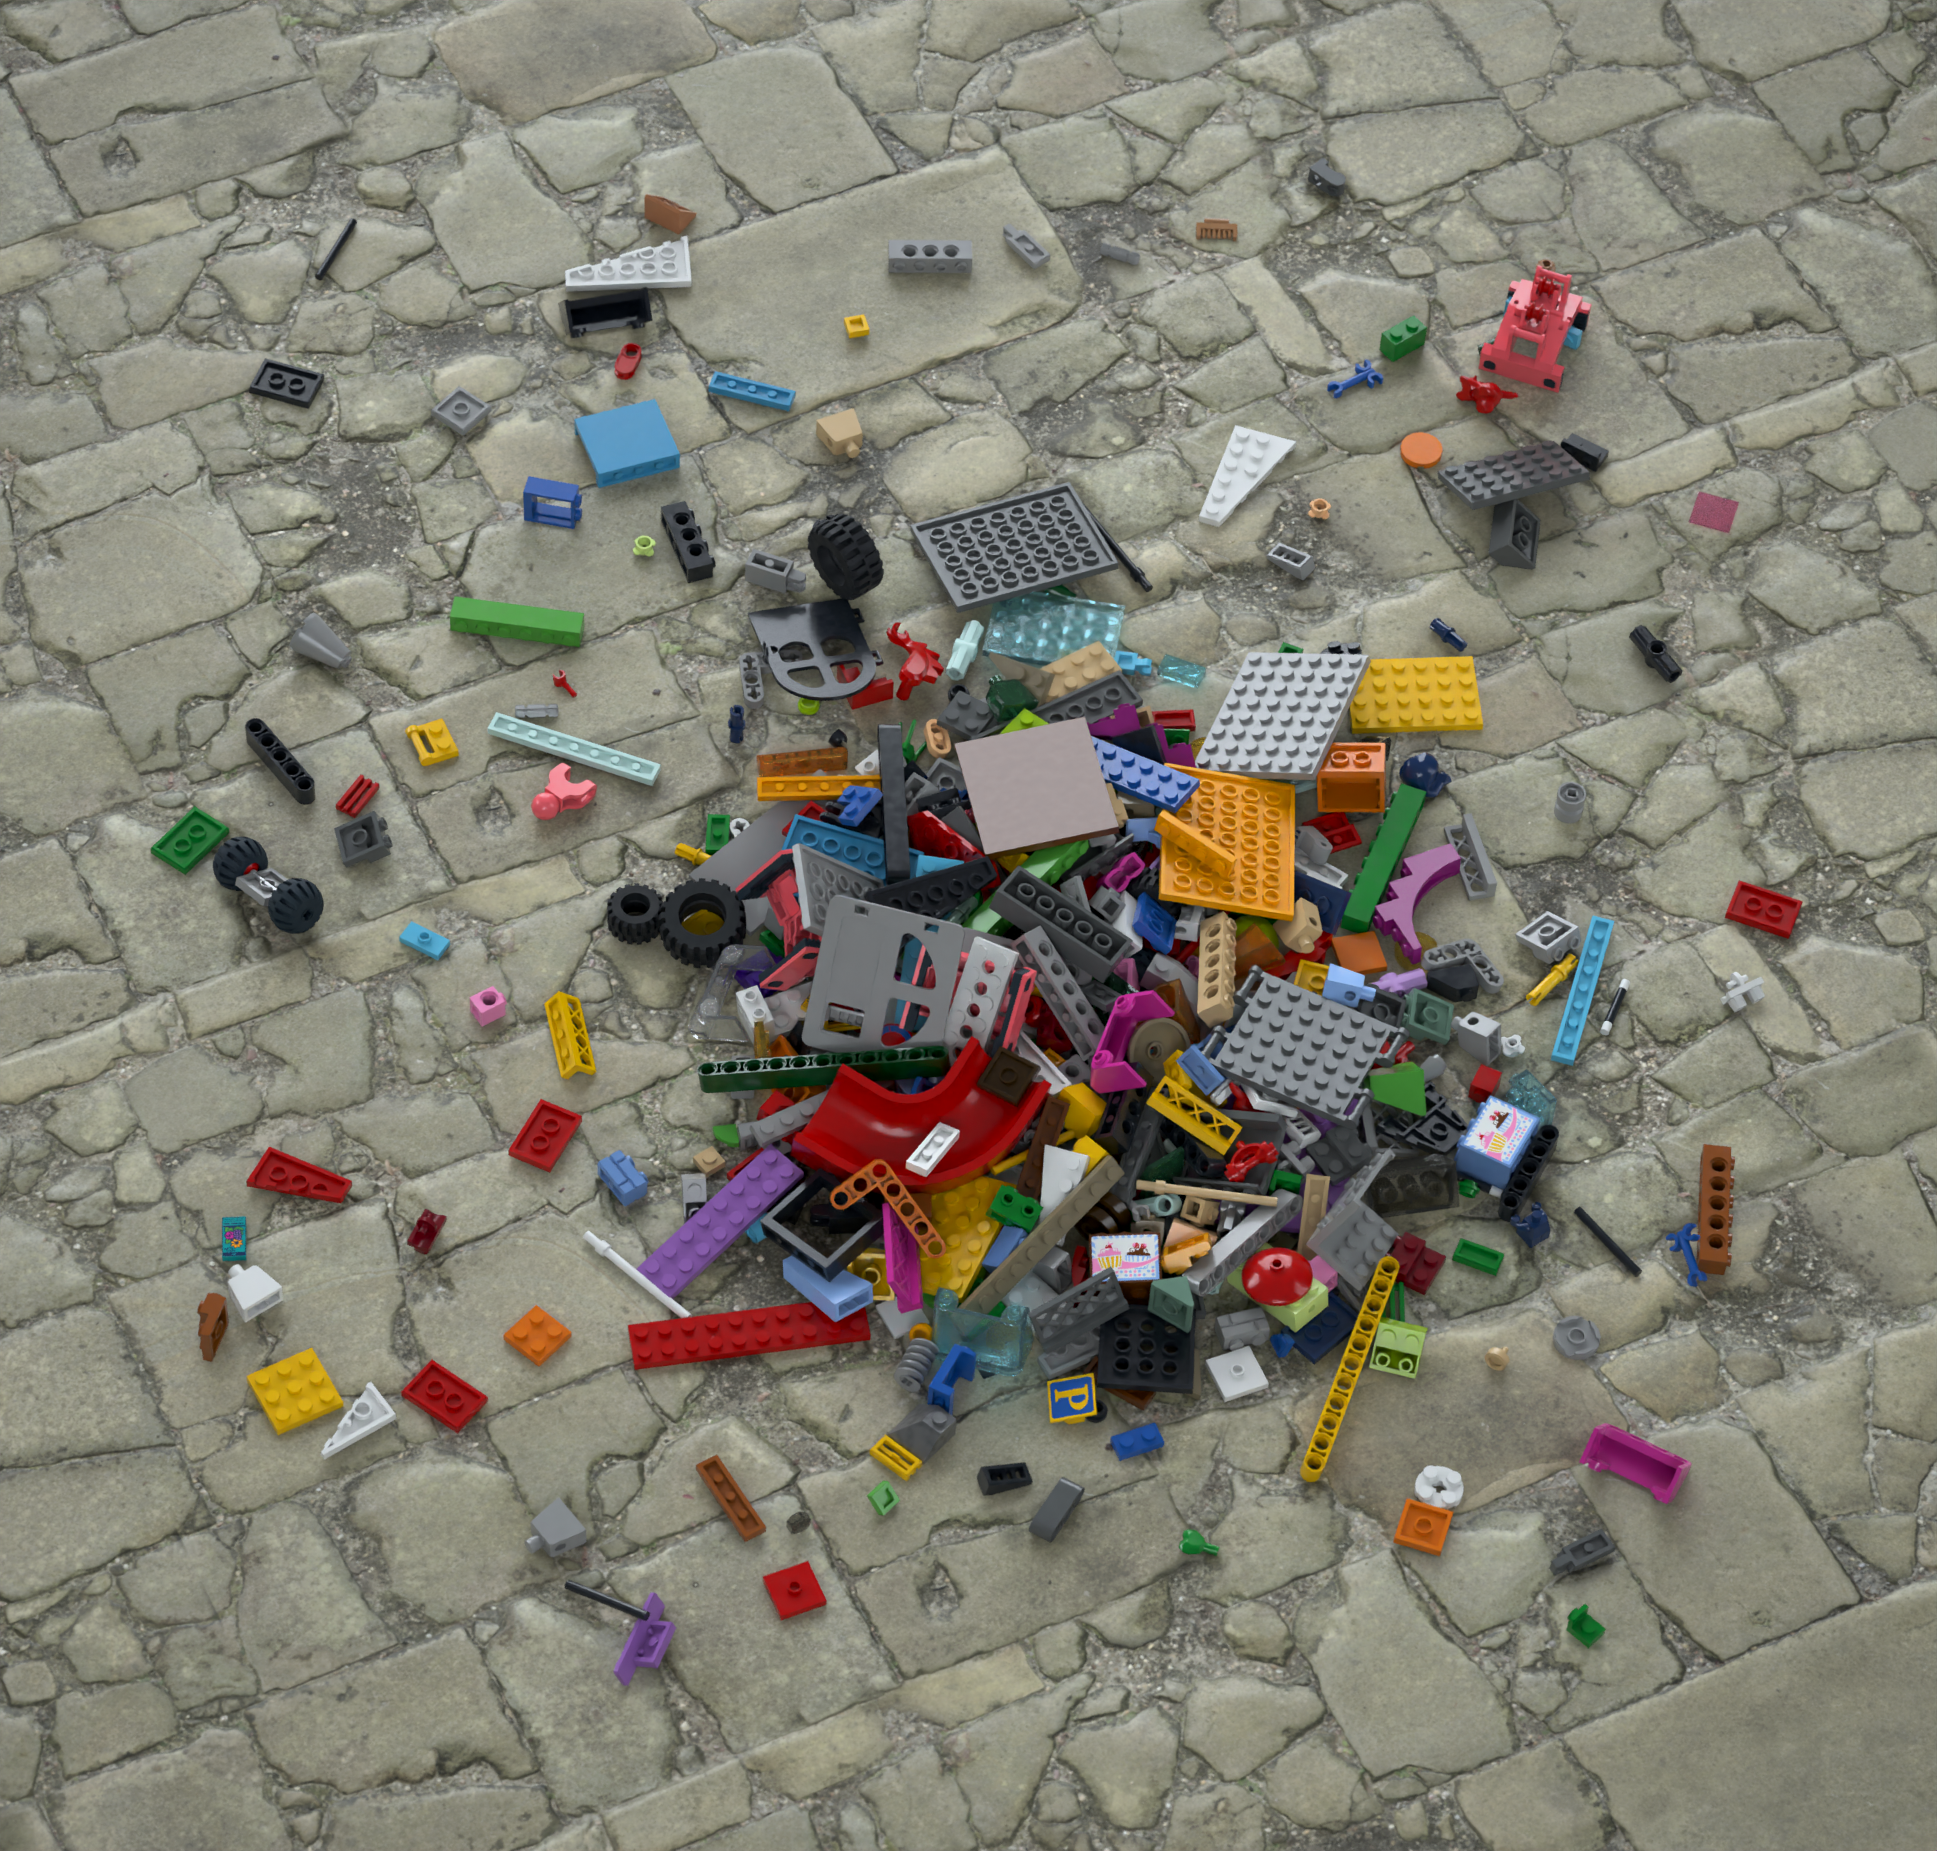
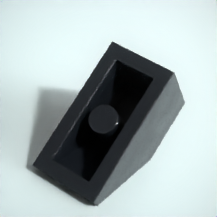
M1471 964L1427 972L1426 989L1454 1003L1477 999L1479 984Z

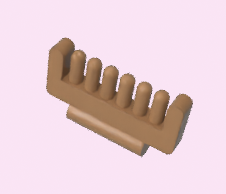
M1204 218V223H1196L1197 240H1200L1201 232L1203 239L1206 238V232L1207 238L1210 239L1212 232L1213 239L1216 238V233L1218 239H1221V233L1222 238L1226 239L1227 233L1229 240L1232 238L1233 241H1237V224H1229V219Z

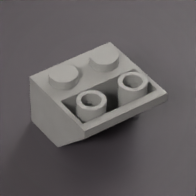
M915 772L905 782L907 816L919 813L916 799L941 792L934 784Z

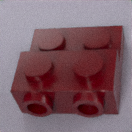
M1405 1231L1402 1237L1398 1235L1392 1245L1394 1251L1392 1254L1387 1252L1385 1256L1393 1257L1399 1263V1271L1395 1282H1404V1286L1425 1295L1444 1265L1446 1256L1426 1247L1425 1240ZM1384 1269L1385 1272L1391 1273L1389 1270Z

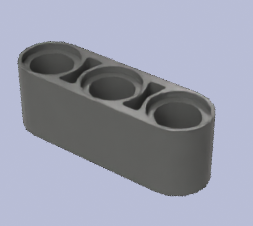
M1062 1477L1033 1518L1029 1532L1051 1543L1080 1502L1085 1488Z

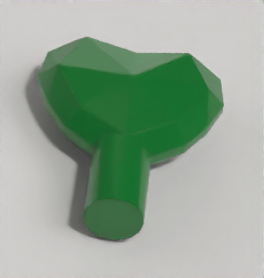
M1184 1530L1183 1540L1180 1541L1178 1546L1182 1552L1186 1554L1206 1552L1217 1556L1218 1546L1207 1543L1204 1537L1196 1530Z

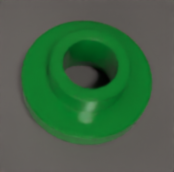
M1464 1179V1182L1460 1181L1457 1184L1459 1187L1457 1192L1462 1196L1474 1199L1476 1194L1480 1192L1477 1183Z

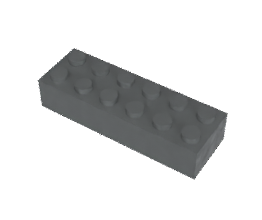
M1019 865L996 891L989 906L991 910L1026 933L1041 925L1059 955L1102 983L1106 981L1124 959L1133 942L1132 939Z

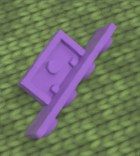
M654 1592L649 1594L643 1606V1610L650 1613L649 1619L644 1621L638 1618L613 1671L624 1686L629 1685L637 1667L658 1668L676 1630L673 1622L659 1621L665 1605Z

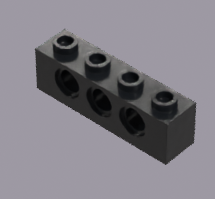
M686 501L662 506L661 522L687 582L692 583L712 578L713 568L716 567L713 555L708 553V544L706 539L703 540L701 537L700 525L695 524L693 509L688 508Z
M1138 1061L1128 1064L1147 1083L1146 1087L1111 1092L1094 1138L1110 1155L1129 1152L1154 1077Z

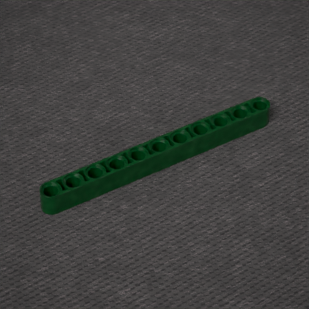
M937 1045L706 1062L698 1067L697 1072L703 1092L722 1093L832 1085L842 1063L873 1082L916 1079V1077H942L947 1075L951 1069L948 1048Z

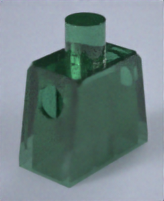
M995 675L989 680L991 686L986 695V701L998 722L1009 721L1015 718L1024 708L1031 711L1037 707L1039 701L1019 680H1003L999 675Z

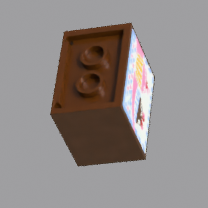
M1160 1232L1097 1233L1089 1235L1090 1278L1112 1267L1127 1303L1149 1305L1151 1283L1154 1280L1162 1279ZM1109 1278L1103 1280L1101 1284H1106ZM1096 1290L1093 1296L1097 1297L1101 1291Z

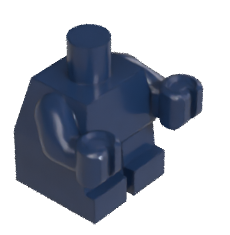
M1535 1202V1205L1534 1203L1532 1204V1214L1525 1217L1522 1222H1520V1216L1517 1214L1514 1217L1512 1216L1510 1224L1517 1228L1516 1233L1530 1248L1549 1238L1551 1230L1547 1214L1541 1208L1539 1202Z

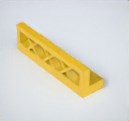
M558 991L544 1005L560 1075L565 1079H569L577 1071L593 1075L596 1073V1067L580 999ZM568 1003L573 1005L574 1011L571 1009ZM581 1058L586 1062V1065L582 1064Z
M1166 1075L1146 1102V1104L1222 1155L1227 1152L1243 1128ZM1165 1083L1174 1089L1175 1097L1166 1098L1159 1093ZM1180 1100H1191L1195 1110H1184ZM1209 1112L1212 1114L1214 1123L1205 1124L1202 1122L1200 1113ZM1228 1125L1235 1130L1230 1139L1220 1133L1219 1126Z

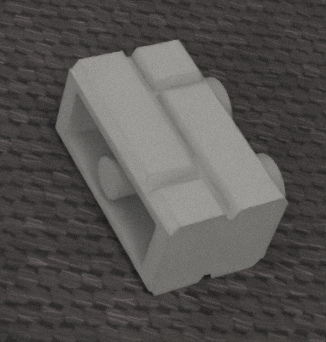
M1262 1307L1218 1316L1215 1320V1332L1223 1351L1228 1349L1234 1351L1249 1344L1261 1345L1269 1339L1270 1327Z

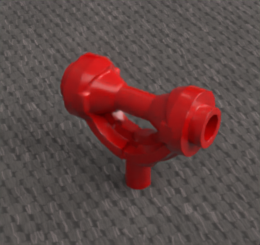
M1238 1141L1236 1143L1238 1150L1232 1157L1231 1163L1226 1165L1228 1170L1224 1173L1230 1182L1243 1183L1250 1169L1261 1163L1271 1164L1276 1162L1277 1158L1275 1156L1279 1153L1272 1142L1267 1144L1266 1141H1263L1260 1144L1252 1143L1245 1145L1243 1141Z

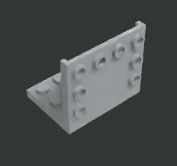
M1390 1149L1382 1155L1378 1153L1370 1161L1371 1166L1367 1167L1365 1165L1357 1173L1356 1176L1358 1178L1356 1180L1352 1177L1344 1185L1343 1188L1345 1190L1339 1195L1326 1216L1318 1223L1317 1229L1306 1243L1308 1247L1358 1291L1366 1285L1376 1270L1380 1259L1386 1255L1399 1235L1360 1200L1377 1173L1395 1157V1154Z

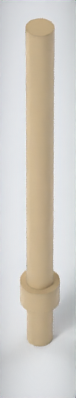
M1137 1180L1136 1189L1155 1191V1194L1160 1195L1171 1193L1277 1207L1278 1197L1167 1184L1166 1181L1156 1180V1182Z

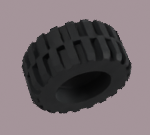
M836 514L810 531L807 541L809 542L808 549L810 550V557L814 562L813 565L818 570L821 579L826 582L829 589L833 590L834 594L839 595L842 599L855 600L879 586L884 574L879 550L876 549L875 542L870 538L867 530L863 529L862 525L855 521L852 516Z
M699 878L697 882L688 880L686 885L682 886L679 884L676 886L674 893L669 892L665 897L666 901L662 902L661 913L659 914L661 940L666 951H670V955L675 960L680 958L681 964L688 966L690 963L693 964L694 968H701V965H707V968H712L716 963L719 965L726 963L727 957L732 959L736 955V950H740L743 946V939L746 937L745 906L743 901H739L736 891L731 892L730 886L727 884L719 885L718 880L712 879L709 882L706 881V878ZM700 910H708V912L718 915L724 921L723 926L718 931L709 935L692 934L681 923L689 915Z

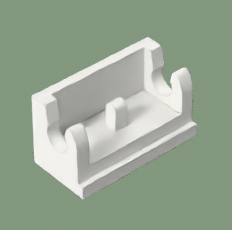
M1194 905V908L1182 907L1179 920L1176 922L1174 938L1197 942L1200 935V924L1206 918L1207 907Z

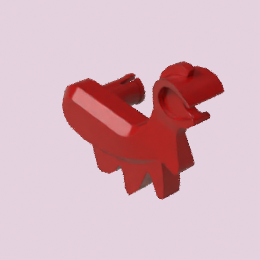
M896 622L893 624L892 629H887L886 633L888 639L893 644L903 647L910 655L899 672L898 677L901 680V684L896 692L897 698L907 701L913 687L919 686L923 681L935 684L938 675H942L944 668L938 662L940 654L927 649L926 643L911 640L906 630L902 634L898 633L897 631L901 623Z

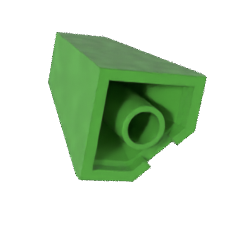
M1405 1062L1392 1065L1391 1068L1382 1067L1369 1071L1361 1086L1362 1090L1367 1088L1374 1092V1100L1420 1116H1426L1423 1069L1413 1062Z

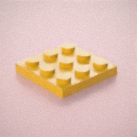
M309 1348L246 1376L249 1386L277 1435L344 1407L343 1400L313 1348Z

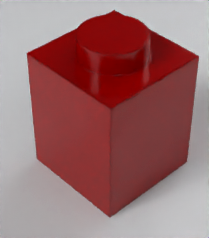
M1481 1064L1471 1082L1468 1097L1478 1103H1486L1490 1095L1495 1096L1500 1086L1502 1072Z

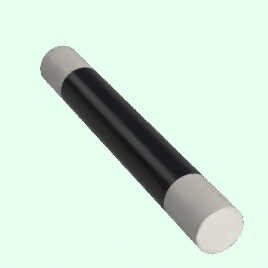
M1622 979L1600 1030L1602 1035H1609L1630 985V981L1627 979Z
M1438 1164L1436 1168V1173L1458 1182H1464V1179L1477 1183L1480 1191L1501 1198L1503 1194V1189L1441 1164Z

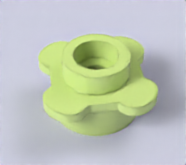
M640 536L635 539L634 543L636 545L633 548L635 555L652 556L654 554L655 540L649 536Z

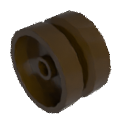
M1107 1191L1074 1225V1228L1089 1242V1235L1097 1233L1119 1234L1130 1225L1132 1217L1125 1204L1118 1197Z

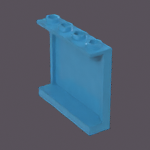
M655 399L574 419L575 435L580 436L596 473L598 488L680 468V453Z

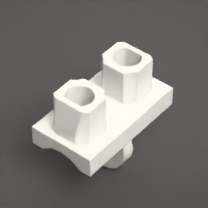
M1738 972L1730 974V982L1726 983L1728 989H1734L1727 992L1726 996L1720 999L1722 1004L1729 1003L1733 1011L1737 1012L1747 1006L1743 998L1746 994L1752 1004L1762 1000L1765 997L1761 985L1764 983L1762 977L1744 984V982L1748 981L1746 974L1743 976Z

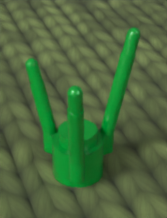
M916 719L912 721L906 740L902 743L903 756L907 764L912 760L916 763L918 756L927 747L925 740L915 752L914 746L910 744L917 722Z

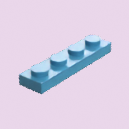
M716 371L708 387V392L785 411H790L796 395L794 390Z

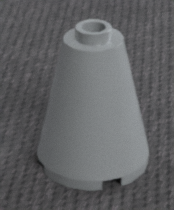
M316 613L310 614L303 621L306 624L302 628L298 627L290 641V649L294 652L336 669L346 668L352 660L349 648Z

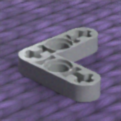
M781 650L779 653L780 658L784 662H791V659H794L795 662L803 660L802 653L798 650ZM763 652L745 653L740 657L739 661L744 703L748 708L757 709L764 703L761 674L772 672L769 665L765 663ZM747 662H751L752 670H748ZM748 678H755L757 682L750 684L746 680ZM755 691L756 699H752L751 692Z
M1462 939L1425 951L1421 959V965L1427 971L1446 969L1463 963L1465 965L1471 964L1478 983L1488 993H1498L1504 983L1500 972L1480 946L1472 939ZM1445 953H1451L1455 958H1450ZM1475 963L1482 964L1485 969L1478 968Z

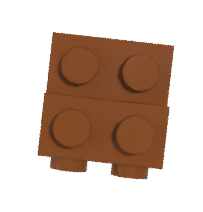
M208 1293L205 1301L200 1302L197 1311L198 1315H200L198 1336L201 1337L200 1349L202 1350L203 1360L210 1362L213 1361L229 1325L226 1297L218 1293Z

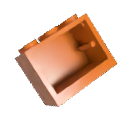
M1333 742L1317 774L1318 812H1385V743Z

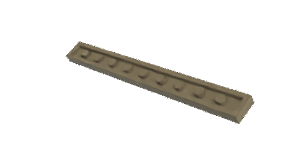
M1107 1155L949 1316L961 1334L967 1335L1125 1174L1113 1156Z

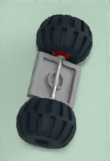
M234 837L224 842L223 846H220L213 860V871L218 882L227 889L244 891V893L251 896L260 905L268 906L269 916L278 929L290 934H300L308 931L309 928L311 929L316 921H319L320 915L323 912L324 901L321 892L315 884L302 878L287 880L273 868L267 869V854L261 844L254 839Z

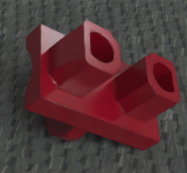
M425 1209L418 1218L416 1226L407 1240V1245L414 1247V1250L419 1253L428 1254L445 1225L447 1216L437 1215Z

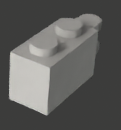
M756 549L752 550L745 564V581L782 593H786L787 590L799 593L805 590L806 574L794 569V561Z

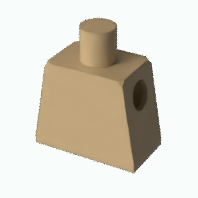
M854 408L816 421V435L834 455L847 453L849 458L859 455L863 434Z
M1302 897L1294 904L1292 922L1278 919L1272 925L1284 944L1299 953H1311L1315 948L1313 942L1322 934L1318 907Z

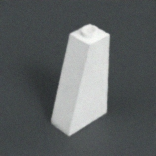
M1123 891L1120 893L1119 899L1126 906L1113 922L1104 918V921L1133 940L1124 957L1126 959L1142 949V937L1134 931L1132 926L1137 900L1128 892Z

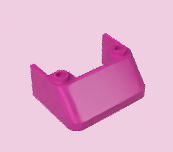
M1154 990L1126 994L1116 999L1091 1063L1090 1086L1097 1093L1146 1087L1147 1083L1126 1061H1123L1138 1021L1170 1017L1175 1013Z
M1608 1423L1594 1428L1579 1461L1582 1464L1589 1463L1588 1467L1597 1472H1601L1602 1469H1609L1647 1487L1654 1493V1499L1666 1504L1674 1500L1692 1466V1463Z

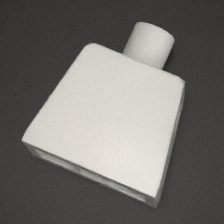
M236 1264L228 1271L232 1278L228 1281L229 1294L245 1323L283 1300L281 1285L258 1266L253 1265L244 1271L239 1264Z

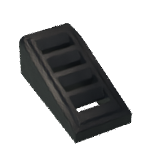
M1025 1462L983 1466L977 1475V1481L983 1496L1032 1485L1033 1482ZM1015 1472H1019L1021 1478H1017Z

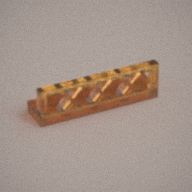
M844 747L757 755L756 761L759 777L815 773L819 769L823 772L846 770L848 766V750Z

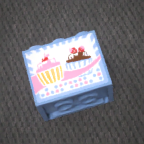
M1490 1095L1486 1103L1482 1102L1477 1110V1118H1472L1469 1122L1466 1136L1461 1135L1457 1143V1148L1459 1149L1454 1158V1161L1457 1162L1455 1170L1505 1191L1538 1132L1540 1118Z

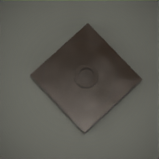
M1000 1046L976 1084L978 1088L1018 1107L1040 1072L1041 1067Z

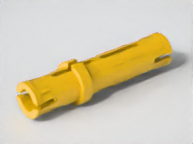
M1568 954L1558 965H1554L1551 968V972L1526 995L1527 1001L1532 997L1533 999L1529 1003L1537 1006L1560 981L1563 982L1568 978V973L1578 965V959L1572 962L1576 957L1573 954Z

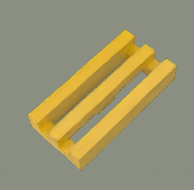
M886 1434L870 1449L872 1457L906 1482L910 1479V1475H914L916 1469L922 1466L920 1459ZM883 1444H886L888 1447H890V1448H891L892 1450H894L896 1453L891 1452L889 1449H887L886 1447H884ZM900 1456H902L903 1458H905V1459H906L907 1461H909L912 1465L910 1466L908 1463H906L904 1460H902V1459L900 1458Z

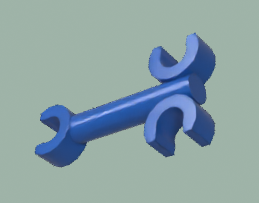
M1366 359L1364 360V367H1361L1358 363L1355 365V372L1358 375L1341 383L1332 381L1328 384L1327 390L1328 392L1335 390L1333 397L1339 398L1342 396L1343 390L1367 380V386L1371 389L1374 388L1373 380L1378 381L1381 385L1383 383V376L1375 372L1371 368V362Z
M1687 1223L1677 1234H1668L1666 1240H1675L1674 1246L1669 1248L1670 1251L1679 1252L1682 1249L1690 1271L1687 1282L1690 1286L1697 1287V1276L1700 1281L1706 1282L1707 1275L1705 1272L1699 1271L1689 1242H1695L1700 1239L1698 1234L1691 1235L1692 1229L1697 1226L1693 1223Z

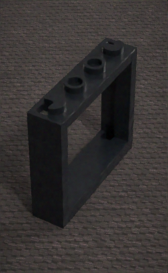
M819 1168L762 1218L760 1223L764 1236L830 1282L884 1234L883 1209L873 1206L865 1196L850 1205L870 1221L827 1259L781 1226L823 1187L832 1192L837 1186L842 1184L832 1173H827ZM838 1192L835 1195L846 1203L848 1199L846 1193Z

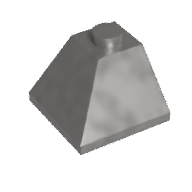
M919 1404L887 1436L920 1459L924 1465L955 1435L956 1418L939 1405Z

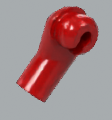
M1406 1041L1397 1052L1395 1065L1410 1062L1407 1055L1415 1049L1411 1041Z

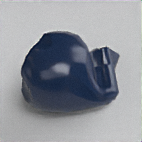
M1427 752L1406 760L1399 771L1400 779L1405 785L1426 791V797L1429 798L1437 797L1442 788L1452 782L1448 774L1444 771H1439V763L1436 758Z

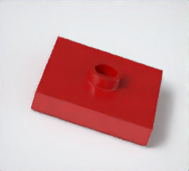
M809 1561L763 1576V1583L780 1620L827 1605V1600Z

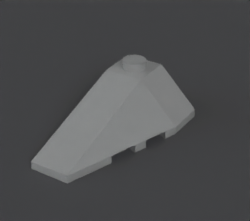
M1159 951L1147 968L1140 985L1150 991L1154 990L1162 998L1200 1018L1197 1014L1198 979L1179 961ZM1224 1022L1217 1024L1215 1026H1222Z

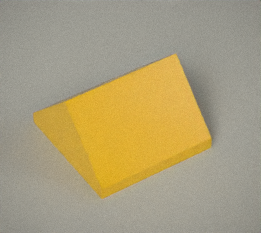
M1083 1082L1063 1088L1057 1099L1070 1104L1064 1121V1128L1067 1131L1072 1129L1075 1133V1138L1078 1140L1084 1138L1085 1135L1090 1137L1098 1130L1107 1103Z

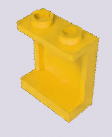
M1177 1049L1163 1063L1167 1077L1213 1108L1221 1109L1227 1103V1098L1220 1105L1212 1103L1210 1095L1213 1092L1206 1096L1181 1068L1176 1060L1184 1052ZM1168 1085L1170 1097H1175L1174 1089ZM1180 1100V1102L1185 1103L1191 1107H1194L1193 1102L1191 1100Z

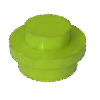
M801 698L798 701V710L805 715H813L820 708V703L816 700Z

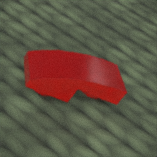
M1078 1245L1072 1261V1281L1074 1287L1089 1279L1087 1270L1090 1265V1258L1087 1255L1086 1247Z

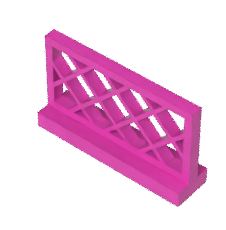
M889 1202L884 1203L882 1207L887 1283L897 1295L898 1310L902 1314L923 1308L919 1243ZM915 1226L914 1231L918 1234V1228Z

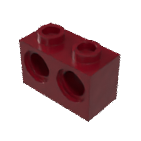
M1045 1002L1040 1008L1036 1045L1046 1050L1050 1048L1059 1055L1072 1049V1042L1047 1002Z

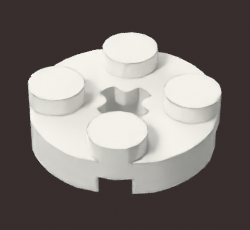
M1429 1465L1417 1477L1414 1492L1416 1498L1418 1497L1422 1503L1448 1510L1459 1505L1464 1487L1461 1475L1458 1472L1442 1466ZM1442 1486L1445 1490L1437 1493L1436 1488L1433 1487Z

